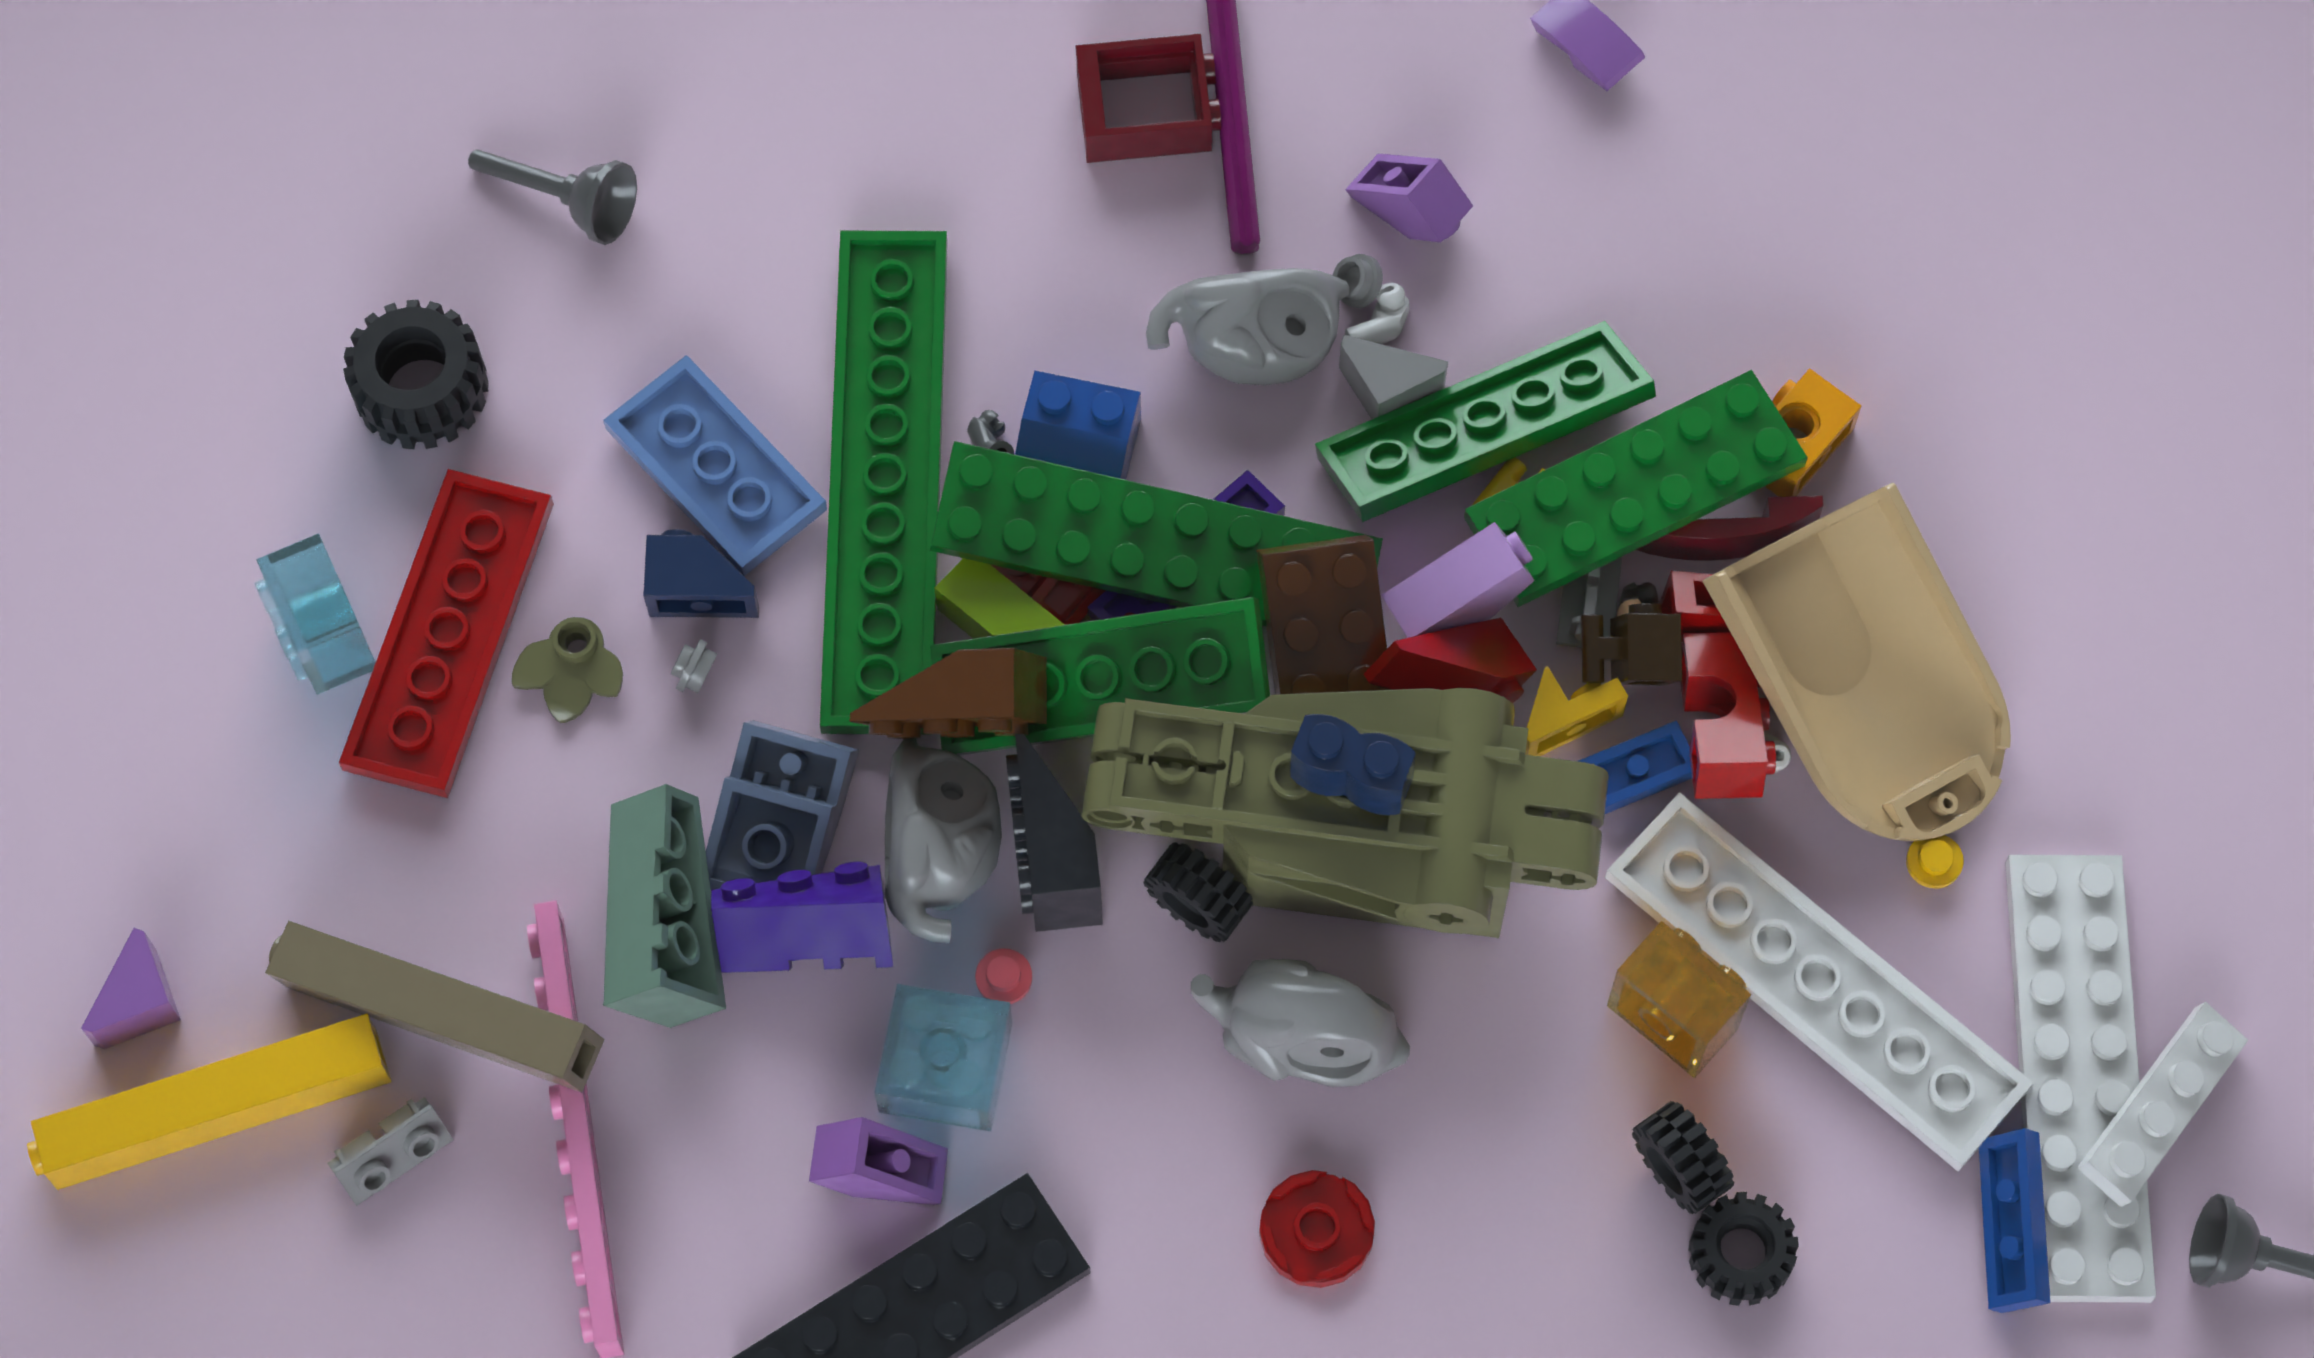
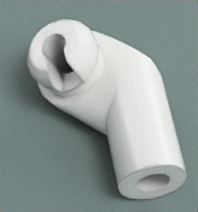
M1396 283L1382 285L1376 297L1378 302L1375 305L1371 320L1345 329V335L1378 344L1396 339L1402 332L1410 310L1409 299L1405 296L1404 288Z

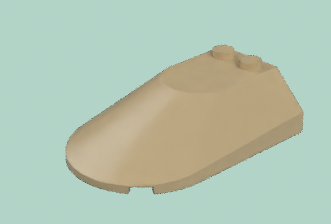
M1890 483L1800 528L1703 580L1706 589L1813 782L1825 799L1842 816L1860 828L1878 836L1902 841H1921L1943 836L1962 828L1974 820L1991 802L2002 782L1999 775L2003 765L2005 749L2010 748L2011 742L2010 720L2005 699L1985 656L1894 483Z

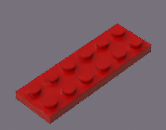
M447 469L340 757L339 765L342 771L448 798L554 505L551 495Z

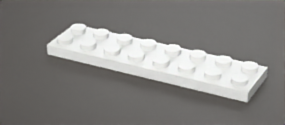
M1680 792L1606 872L1605 879L1958 1172L2034 1084L2028 1077Z
M2009 855L2005 866L2019 1071L2034 1082L2033 1086L2021 1099L2023 1128L2039 1132L2050 1300L2051 1302L2152 1303L2156 1298L2147 1181L2130 1203L2120 1207L2077 1168L2140 1083L2122 855Z

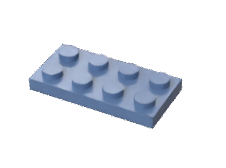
M687 355L603 420L605 429L743 576L747 575L827 511L826 500Z

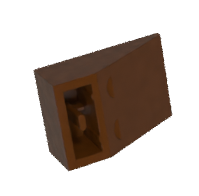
M1016 648L957 650L851 712L850 722L868 725L869 735H887L889 739L921 738V728H923V733L941 734V737L950 738L974 737L975 727H978V732H995L996 736H1015V734L1023 733L1026 736L1029 735V725H1047L1046 657Z

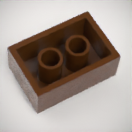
M1367 535L1256 550L1275 695L1392 690L1370 684L1363 675L1387 649L1374 540Z

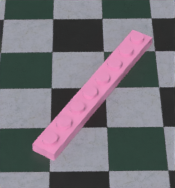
M557 900L534 904L536 924L527 925V935L532 958L541 957L544 977L534 978L538 1008L578 1022L563 915ZM587 1083L582 1093L559 1084L549 1086L554 1120L563 1119L566 1139L556 1141L559 1167L562 1175L571 1174L573 1195L564 1196L567 1225L569 1231L578 1229L581 1250L571 1252L573 1273L577 1287L586 1285L589 1307L579 1308L584 1343L594 1342V1346L601 1358L624 1355Z

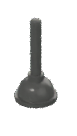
M478 149L473 150L468 158V165L472 170L560 197L561 203L569 206V211L575 224L586 232L589 240L603 245L614 242L623 233L631 219L636 203L637 180L632 166L615 160L607 164L588 167L578 176L570 174L567 177H563Z
M2216 1194L2205 1204L2194 1228L2189 1253V1268L2194 1283L2209 1288L2217 1283L2237 1281L2248 1274L2251 1269L2263 1271L2266 1267L2314 1279V1255L2272 1244L2271 1238L2260 1235L2254 1218L2244 1209L2236 1206L2233 1198Z

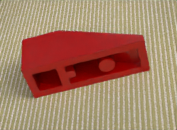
M1500 617L1395 640L1363 675L1370 684L1392 690L1470 688L1495 693L1514 703L1524 693L1522 685L1537 669L1504 620Z

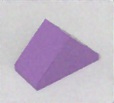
M135 927L81 1027L93 1045L101 1049L110 1048L181 1020L157 950L146 933Z

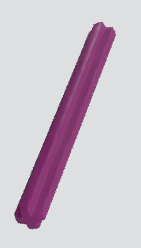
M1206 0L1211 53H1213L1215 64L1216 99H1219L1221 113V130H1219L1231 250L1235 254H1253L1259 250L1260 232L1236 0Z

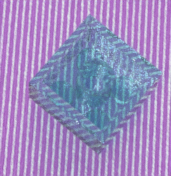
M319 533L256 559L264 579L255 582V586L267 613H269L276 635L298 681L309 677L318 695L373 671L376 663Z
M897 984L874 1092L879 1113L992 1131L1013 1024L1010 1002Z

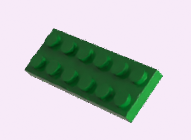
M1603 321L1315 443L1319 462L1360 520L1365 522L1656 397L1655 383L1607 322Z
M1751 369L1466 508L1464 519L1474 535L1495 522L1507 536L1516 531L1527 547L1533 560L1525 564L1535 581L1513 599L1517 607H1520L1805 467L1808 457Z
M1255 597L930 645L932 665L957 650L1016 648L1046 657L1047 725H1029V735H1026V738L1031 745L1093 737L1099 706L1112 702L1125 703V698L1245 714L1270 696L1259 599ZM975 727L974 737L950 738L941 737L940 734L941 749L959 756L1016 748L1015 736H996L995 732H978V727Z

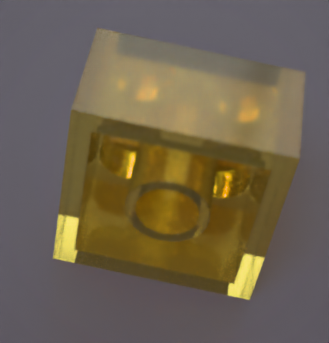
M1661 921L1617 969L1607 1006L1688 1074L1696 1078L1738 1030L1752 994L1746 990V983L1733 969L1726 965L1717 967L1701 953L1702 949L1699 943L1689 933L1680 928L1672 930Z

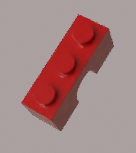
M1683 633L1682 681L1680 683L1684 712L1703 711L1721 717L1717 719H1694L1690 763L1695 799L1763 798L1766 775H1774L1776 770L1774 741H1765L1764 731H1768L1770 725L1769 701L1767 697H1759L1758 688H1761L1731 633Z

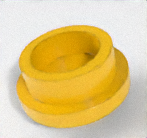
M1946 835L1933 839L1913 841L1906 855V866L1909 874L1917 883L1928 888L1939 889L1951 885L1957 880L1963 869V853L1959 845Z

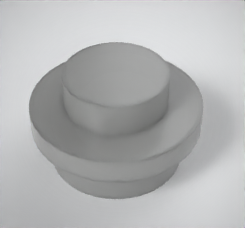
M1356 254L1346 257L1337 264L1333 272V276L1346 281L1349 285V296L1341 300L1348 306L1355 308L1366 307L1375 300L1380 292L1383 280L1382 269L1378 261L1371 256Z
M700 639L695 649L686 644L684 645L671 672L672 675L680 678L676 687L677 690L683 692L685 688H688L696 693L699 692L717 656V653L705 648L707 642Z

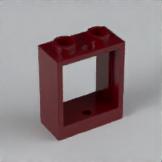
M1201 34L1075 45L1076 72L1087 163L1212 151V131L1221 130V113L1219 99H1209L1207 85L1216 84L1213 53L1203 54ZM1189 73L1195 120L1106 128L1101 81Z

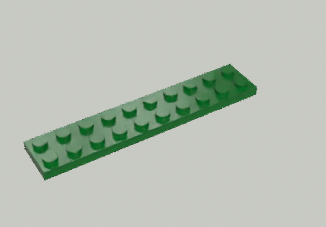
M840 230L820 706L821 734H869L868 725L850 722V713L932 666L930 645L935 644L936 596L934 587L937 585L938 553L930 551L940 505L947 231ZM921 728V735H932L923 733V728Z

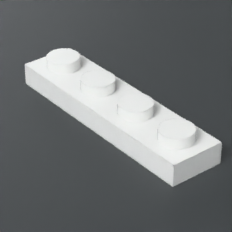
M2207 1002L2195 1007L2077 1168L2120 1207L2130 1203L2240 1053L2248 1039Z

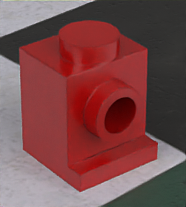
M1671 570L1659 604L1662 605V614H1681V642L1683 640V633H1731L1703 583V580L1713 574Z

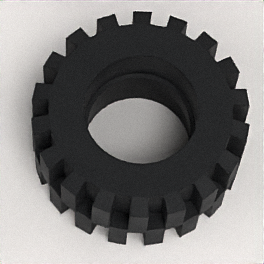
M407 300L406 307L397 309L396 304L392 303L384 306L386 314L380 317L373 312L364 319L367 325L365 330L359 328L354 330L350 337L354 347H346L344 353V360L347 365L346 368H343L344 377L359 416L363 418L365 426L372 433L378 431L382 441L392 445L398 438L402 448L413 450L415 449L416 442H424L425 448L430 449L438 447L436 440L442 437H446L448 442L455 440L459 437L457 429L460 426L469 430L476 422L473 411L482 412L486 400L483 392H488V378L478 343L468 323L463 325L460 315L452 309L444 314L441 304L432 301L429 302L426 308L420 306L419 300ZM418 360H431L444 365L438 377L424 387L403 390L389 385L394 374L408 363Z

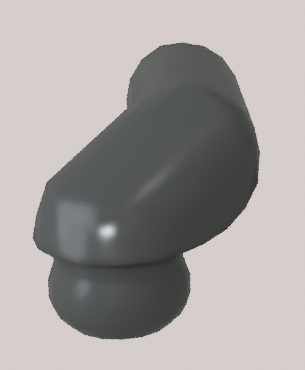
M985 410L979 418L973 417L971 419L967 433L972 445L1014 454V449L1008 442L995 439L1006 430L1005 423L997 419L999 415L995 411Z

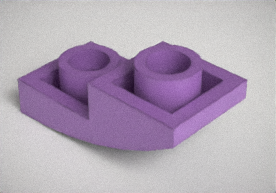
M1550 0L1530 18L1536 32L1567 53L1575 69L1606 91L1612 88L1645 58L1643 51L1589 0Z

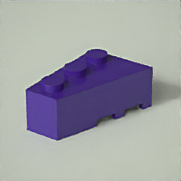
M848 862L835 867L834 872L811 875V872L807 870H794L779 875L777 880L755 883L752 879L740 878L723 883L720 889L711 890V912L721 973L790 971L792 969V961L804 959H823L824 970L842 969L844 966L843 958L875 957L876 968L893 967L890 929L880 865L868 866L865 862Z

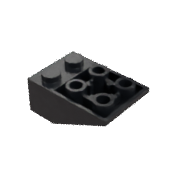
M1024 733L1015 734L1017 754L1006 755L1022 914L1034 913L1035 932L1103 925L1101 884L1095 833L1088 823L1083 820L1081 813Z

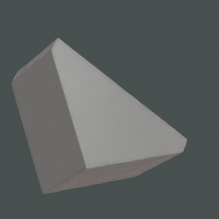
M1343 335L1339 369L1371 420L1445 388L1448 361Z

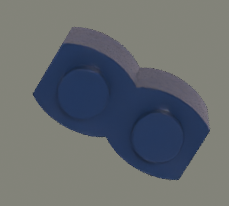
M1324 714L1305 715L1291 750L1290 777L1301 787L1313 793L1324 796L1345 795L1353 804L1368 812L1380 815H1396L1401 812L1413 780L1416 753L1410 746L1395 737L1381 733L1360 734L1353 726L1339 718Z

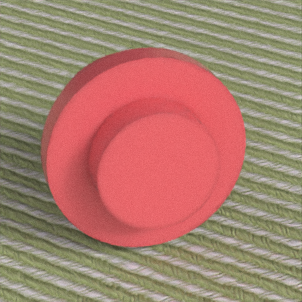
M1006 948L993 950L986 954L977 965L975 972L976 985L980 994L991 1003L997 1005L1016 1003L1024 998L1030 990L1032 984L1031 966L1028 960L1015 950Z

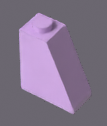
M1494 522L1382 594V597L1407 638L1490 620L1535 581L1525 564L1533 560V557L1516 531L1507 536Z

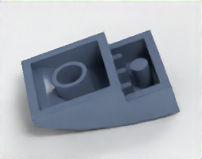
M755 720L744 722L731 774L729 777L724 778L706 848L710 889H720L723 883L740 878L752 879L755 883L777 880L779 875L794 870H807L811 872V875L821 874L844 807L859 749Z

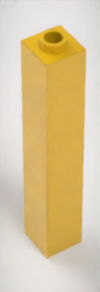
M368 1013L30 1121L35 1141L27 1143V1150L36 1175L44 1174L55 1188L59 1190L379 1087L392 1081L378 1032Z

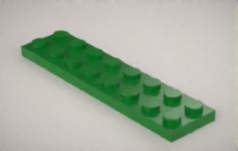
M954 441L930 551L1181 608L1255 597L1259 599L1262 626H1266L1256 550L1366 534ZM1367 535L1374 540L1376 564L1378 567L1383 538Z

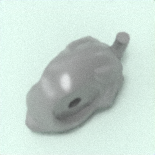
M1298 268L1260 270L1198 278L1169 291L1150 312L1146 330L1148 349L1158 350L1169 347L1168 330L1172 323L1178 322L1183 329L1188 350L1193 359L1208 368L1215 375L1234 383L1272 385L1297 380L1318 367L1328 355L1337 336L1339 301L1349 296V285L1346 281L1318 270Z
M903 739L893 754L889 773L885 814V899L892 914L911 934L931 942L950 943L951 920L934 918L926 913V908H933L939 911L956 908L982 887L996 868L1002 839L997 792L988 776L961 756L947 750L921 747L916 739Z
M1291 959L1254 960L1240 977L1238 984L1229 988L1215 986L1212 979L1206 974L1197 975L1191 981V994L1203 1009L1215 1017L1223 1027L1225 1049L1234 1057L1273 1081L1293 1076L1330 1087L1358 1086L1406 1063L1410 1055V1045L1398 1028L1395 1013L1389 1004L1371 994L1363 992L1356 985L1343 978L1316 970L1314 966L1306 961Z

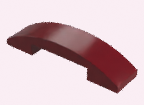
M1823 496L1768 497L1762 517L1697 519L1636 550L1660 557L1693 561L1728 560L1747 557L1818 520L1824 506Z

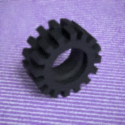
M1177 842L1169 845L1143 882L1144 886L1148 888L1147 892L1149 895L1158 899L1156 903L1162 909H1168L1171 912V917L1175 920H1182L1185 922V927L1191 931L1196 929L1202 937L1207 939L1211 937L1215 942L1227 941L1253 905L1251 894L1245 892L1247 888L1242 882L1233 879L1235 875L1229 870L1224 871L1218 866L1220 863L1213 858L1210 860L1205 858L1202 851L1196 848L1192 851L1189 845L1183 843L1179 845Z
M1670 1101L1632 1129L1634 1131L1632 1137L1637 1142L1635 1146L1637 1151L1645 1157L1642 1160L1646 1167L1652 1169L1655 1174L1653 1177L1657 1183L1664 1185L1666 1194L1671 1199L1675 1197L1678 1206L1683 1210L1686 1208L1688 1213L1696 1214L1734 1186V1181L1732 1180L1734 1177L1733 1173L1726 1166L1728 1161L1725 1156L1718 1152V1144L1714 1138L1710 1139L1706 1134L1707 1129L1701 1122L1697 1123L1694 1114L1688 1109L1685 1111L1682 1104Z
M1737 1192L1733 1199H1728L1726 1194L1718 1198L1714 1206L1709 1204L1702 1212L1700 1219L1697 1220L1689 1241L1688 1251H1691L1689 1264L1691 1271L1697 1270L1699 1274L1696 1279L1702 1288L1706 1285L1713 1289L1711 1296L1717 1300H1720L1723 1295L1730 1298V1305L1739 1306L1742 1300H1749V1306L1759 1304L1763 1297L1767 1296L1770 1299L1777 1294L1779 1288L1786 1283L1798 1257L1795 1255L1799 1247L1798 1237H1793L1792 1234L1795 1225L1791 1218L1783 1219L1781 1214L1784 1209L1779 1204L1775 1203L1772 1208L1766 1205V1196L1757 1194L1755 1200L1747 1199V1192ZM1734 1229H1748L1756 1233L1765 1246L1763 1262L1752 1269H1738L1730 1265L1725 1260L1721 1251V1240L1724 1235Z

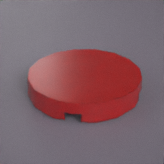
M1310 1170L1291 1175L1272 1190L1262 1209L1259 1237L1265 1257L1280 1275L1298 1285L1323 1288L1344 1282L1362 1268L1372 1250L1375 1220L1369 1200L1355 1183L1344 1177L1341 1179L1336 1175L1327 1174L1325 1171Z

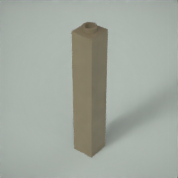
M289 920L283 934L274 941L269 953V965L265 973L289 989L362 1015L368 1013L369 1017L581 1093L605 1040L586 1024Z

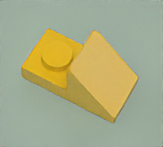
M1545 666L1527 724L1528 736L1525 755L1542 756L1623 717L1628 694L1618 677L1602 685L1601 683H1587L1577 689L1571 695V700L1568 701L1550 668Z

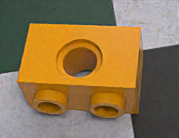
M1810 368L1797 383L1789 379L1780 388L1772 401L1789 428H1797L1807 436L1796 439L1808 457L1805 467L1765 486L1778 497L1797 496L1854 430L1862 405Z

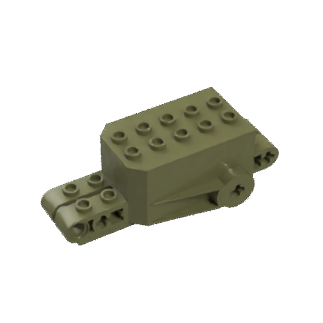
M1424 688L1278 694L1269 696L1245 714L1125 698V703H1105L1098 708L1090 755L1094 763L1090 764L1088 768L1081 816L1089 824L1106 829L1223 844V870H1229L1235 875L1233 879L1242 882L1247 888L1245 892L1251 894L1253 898L1251 900L1253 902L1252 906L1425 928L1442 933L1499 938L1510 882L1570 890L1589 889L1597 884L1602 832L1598 828H1601L1604 824L1609 775L1602 767L1590 763L1525 755L1528 728L1513 726L1515 717L1513 703L1503 696L1479 689L1454 688L1438 690ZM1305 715H1330L1349 723L1360 734H1386L1403 741L1415 751L1413 780L1400 814L1380 815L1368 812L1353 804L1345 795H1319L1301 787L1290 777L1291 750Z

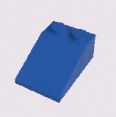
M1034 370L1021 420L1015 455L1126 480L1141 422V392Z

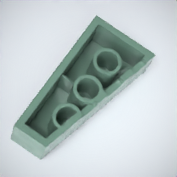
M664 784L611 804L603 1006L672 1028L726 1009V1002L711 912V889L699 798Z

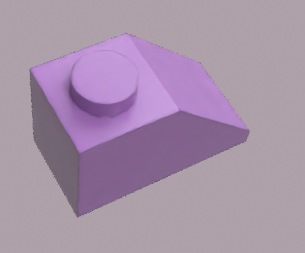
M1378 153L1345 189L1355 201L1407 238L1441 243L1459 229L1461 219L1473 207V204L1445 164L1438 158Z
M864 1117L818 1125L816 1127L809 1182L851 1197L938 1205L941 1204L948 1148Z

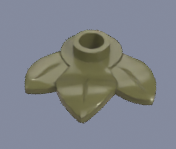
M582 617L564 619L555 626L549 639L529 644L519 655L512 672V686L515 689H543L547 707L552 716L560 723H566L581 715L590 704L593 693L604 697H617L623 682L621 663L617 656L604 648V638L601 630L594 622ZM575 640H583L587 643L584 650L577 653H572L567 648Z

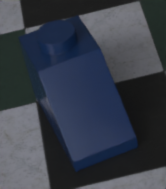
M679 529L667 530L661 535H647L643 596L649 617L759 618V604L755 586L702 535H693L691 532Z

